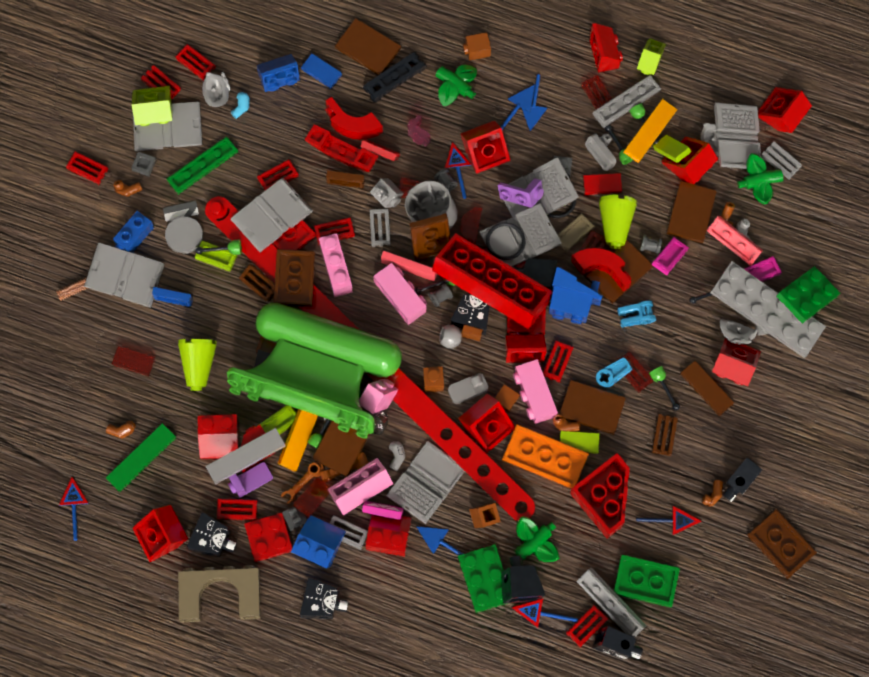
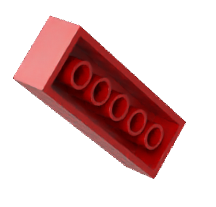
M456 233L436 256L432 269L433 272L530 329L547 307L553 292Z

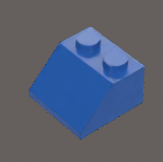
M310 515L301 529L291 552L324 568H330L346 531Z

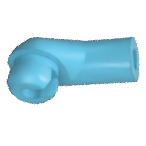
M240 92L237 94L238 106L231 111L235 119L249 109L250 98L247 93Z

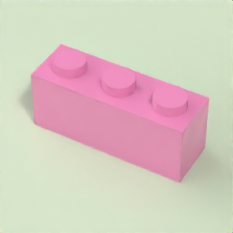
M337 233L319 238L322 256L334 297L353 293Z
M391 263L373 276L374 283L409 325L426 313L427 302L421 295L418 296L415 293L413 284L403 278L402 270L398 266L395 268Z
M538 359L516 366L513 377L516 385L520 384L522 390L520 391L522 401L527 403L528 408L526 411L529 419H533L534 424L552 419L558 412Z
M376 458L327 490L341 513L345 515L391 486L393 482L385 467Z

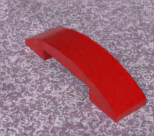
M315 124L305 138L306 142L324 154L362 171L370 172L378 159V155L364 148L360 150L332 136L329 131Z

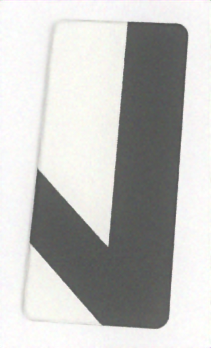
M196 201L163 208L166 221L199 214Z

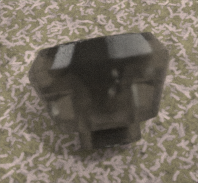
M368 411L367 413L371 414L375 421V429L372 434L381 435L388 425L387 414L384 411L375 414Z

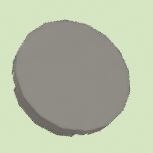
M179 217L168 224L165 230V239L168 246L174 252L188 254L194 252L200 246L203 239V231L195 219Z

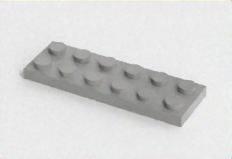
M733 261L729 263L710 292L803 358L807 357L826 327L813 317L802 324L776 297L778 295L776 291Z

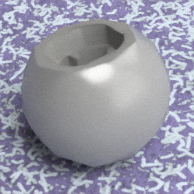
M453 324L443 326L440 331L439 342L446 348L457 347L462 340L461 330Z

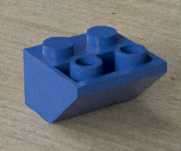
M292 54L256 65L265 92L276 91L279 87L290 86L300 81L298 65Z

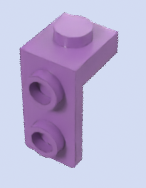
M536 178L526 189L501 182L498 184L500 199L530 208L542 198L544 193L541 180Z
M262 462L239 476L236 474L230 476L228 486L233 494L237 493L239 498L273 480V476L265 462Z

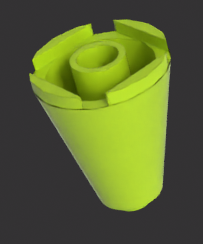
M607 195L599 200L605 241L611 249H620L621 246L625 245L637 206V200L632 197L624 196V199L618 198V195Z
M186 339L178 340L186 385L191 387V391H202V387L207 386L217 341L209 339H191L186 341Z

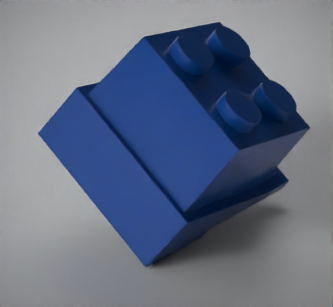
M557 267L552 284L553 294L549 314L554 319L563 320V318L571 319V322L574 324L582 325V322L586 323L591 304L597 306L601 304L602 295L597 293L600 282L592 281L591 288H588L576 281L577 277Z

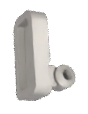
M595 133L588 137L585 146L602 169L608 171L616 164L614 155L607 148L612 138L609 134H603L602 137H598Z
M478 373L451 384L448 388V393L452 402L459 404L488 391V384L483 374Z

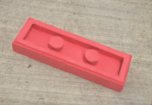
M717 216L707 232L750 266L753 265L763 252L760 247L721 216Z
M387 251L382 253L381 263L385 265L392 263L395 268L398 266L402 271L435 282L437 273L432 271V267Z

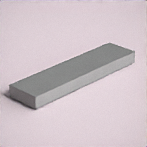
M649 75L596 109L593 115L601 126L605 128L629 112L634 106L643 103L658 93L661 88L653 77Z
M275 428L206 466V469L216 485L284 448L285 444Z
M589 568L579 578L577 583L627 635L635 638L647 626L592 568Z

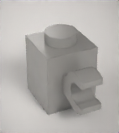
M381 178L370 191L385 208L397 206L401 201V196L404 194L389 178Z

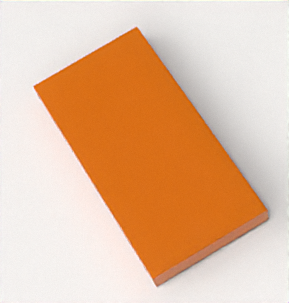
M517 424L502 461L571 489L577 485L589 453Z

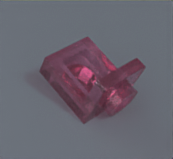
M417 115L407 125L408 136L416 144H422L427 147L430 143L431 134L419 127L422 116Z

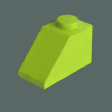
M649 38L643 49L637 69L643 74L654 75L666 44Z

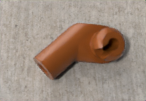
M117 180L113 184L114 190L126 197L142 191L139 182L128 186L122 180Z
M727 202L721 217L733 226V222L729 221L735 205L732 202Z
M560 414L553 417V425L558 430L580 431L579 421L569 423Z
M127 421L120 427L109 424L106 433L123 439L132 434L136 426L133 421Z
M721 480L713 482V492L710 496L705 494L702 497V503L707 505V507L714 506L722 497L723 482Z

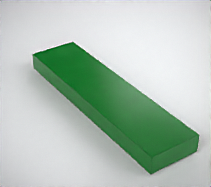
M226 136L168 177L167 182L179 195L237 154L238 149Z
M161 424L106 479L121 492L176 439V436Z

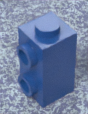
M136 211L113 238L116 245L115 248L133 253L154 229L152 221Z

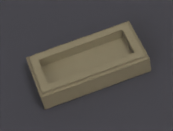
M581 213L558 234L562 242L560 246L568 252L589 234L595 226Z

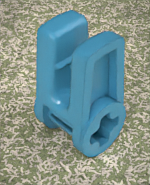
M643 301L638 304L618 308L619 316L626 317V315L638 314L637 316L621 319V328L655 322L656 316L653 315L652 301Z
M621 358L601 369L596 375V380L602 387L609 388L633 369L625 358ZM604 374H606L607 376L610 375V377H608L609 382L607 383L605 381H601L604 379Z

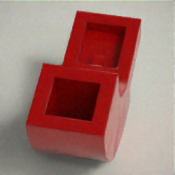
M332 97L326 100L325 111L331 118V126L341 135L351 139L365 140L383 133L382 124L372 112L363 117H352L344 113Z
M589 248L572 255L571 262L582 276L589 271L600 270L609 274L623 292L630 288L631 277L626 271H622L626 263L615 253L600 248Z

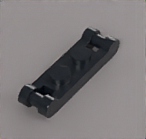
M413 52L364 85L363 89L371 95V100L376 103L383 96L417 73L423 72L427 65L424 61H420L419 55L416 52ZM379 86L381 89L376 91L374 88Z

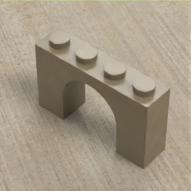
M246 565L243 566V569L226 566L223 567V570L205 567L203 571H195V568H185L183 572H178L179 620L181 623L201 622V596L210 584L219 581L228 582L238 590L239 617L241 620L261 619L260 571L255 566Z

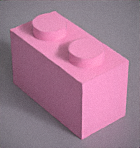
M388 379L369 383L359 399L360 405L372 414L388 409L399 389L394 387V383Z

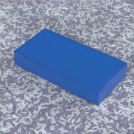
M311 54L301 67V70L330 89L333 88L342 76L340 71L314 54Z
M153 287L152 294L155 300L187 307L192 306L193 299L191 294Z

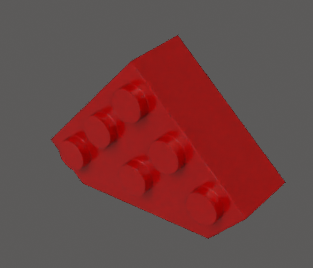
M618 453L571 488L570 491L571 496L607 539L621 529L625 523L630 468Z

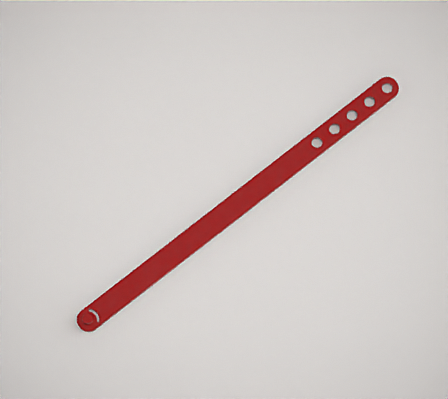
M217 196L212 198L206 204V216L231 241L240 239L242 252L275 283L277 248L271 244L262 252H259L231 220L239 211L224 197ZM230 208L228 216L225 219L218 221V219H222L227 215L228 209ZM314 284L312 307L298 306L302 311L358 329ZM399 368L395 374L387 378L366 373L374 382L381 379H388L393 382L394 387L399 389L393 401L514 520L519 521L522 516L532 517L535 512L533 499ZM445 428L452 430L453 435L449 440H444L441 437V432ZM467 446L471 449L470 457L462 458L459 451L462 447ZM481 465H487L490 468V473L485 477L478 474V468ZM500 483L508 485L509 490L507 494L500 495L497 493L496 489ZM521 501L525 502L528 507L527 511L523 514L518 513L515 509L516 504Z

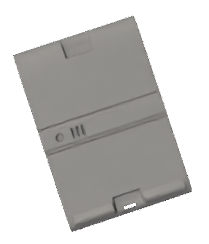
M200 102L172 104L173 119L166 124L135 125L133 116L135 151L156 150L171 146L175 148L202 145Z
M715 103L714 112L720 167L747 169L746 163L751 153L761 157V148L757 135L760 132L757 106Z
M558 157L534 169L532 173L525 177L522 176L508 184L526 189L534 178L541 180L544 193L535 205L541 203L547 215L579 197ZM504 200L512 217L530 208Z
M281 178L236 213L231 220L256 249L262 252L281 237L282 233L289 228L292 229L312 213L313 210L284 178Z
M541 203L516 214L513 218L499 222L512 223L518 226L525 236L526 244L523 252L515 259L501 260L511 267L562 244ZM493 226L479 232L485 244L486 235ZM499 227L490 236L491 248L501 256L514 255L519 251L522 244L520 234L511 227Z
M98 243L84 287L115 295L124 300L151 308L154 300L152 294L155 283L157 284L156 288L158 287L164 263Z
M427 441L411 462V465L401 475L386 496L426 524L465 471L449 455Z

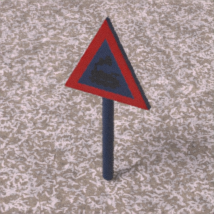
M674 506L673 519L636 518L637 522L673 523L672 535L702 522Z

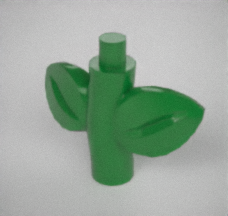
M470 65L459 66L455 73L444 66L438 69L435 77L444 82L438 91L439 100L444 107L453 103L459 93L463 97L468 96L471 99L475 97L476 93L471 90L472 86L468 83L475 79L477 69Z
M751 153L746 163L747 172L750 175L744 177L741 181H737L739 189L744 187L746 190L753 188L755 199L765 205L769 203L773 196V189L769 183L783 182V173L781 169L767 171L764 159L755 153Z
M522 516L517 523L516 532L517 536L524 543L514 550L515 554L521 556L522 561L533 553L542 562L557 561L559 559V552L552 542L547 541L552 536L551 532L556 526L550 522L547 526L542 525L538 529L537 524L532 519Z

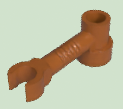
M364 452L359 454L351 471L354 469L359 470L370 463ZM332 469L320 473L323 483L341 475Z
M312 462L309 465L308 471L292 488L281 494L282 498L286 494L291 495V499L287 504L294 501L297 493L311 478L321 477L320 473L325 471L324 466L318 462ZM314 466H317L318 470L314 473L312 469Z

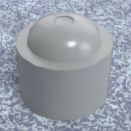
M424 181L415 185L406 196L405 209L411 222L446 213L449 230L455 224L458 211L450 192L443 184L436 181Z

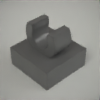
M300 504L282 512L290 531L303 526L307 521Z

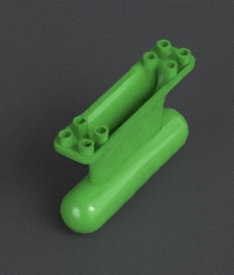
M271 302L264 305L257 314L256 329L262 337L277 344L266 360L255 368L247 370L234 367L229 368L227 371V382L231 385L229 391L235 395H240L241 391L248 393L247 397L253 401H258L259 397L267 400L271 399L318 415L339 424L338 429L343 432H349L350 428L357 430L356 435L361 438H367L368 434H372L375 429L374 417L363 411L360 406L359 389L364 372L386 378L395 374L402 360L401 350L398 345L389 339L281 303Z

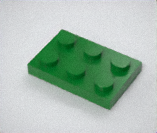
M814 266L780 291L776 297L803 324L841 293Z
M496 545L459 555L458 560L475 613L505 605L502 600L501 574L504 569Z
M621 555L614 592L618 596L672 608L680 568Z

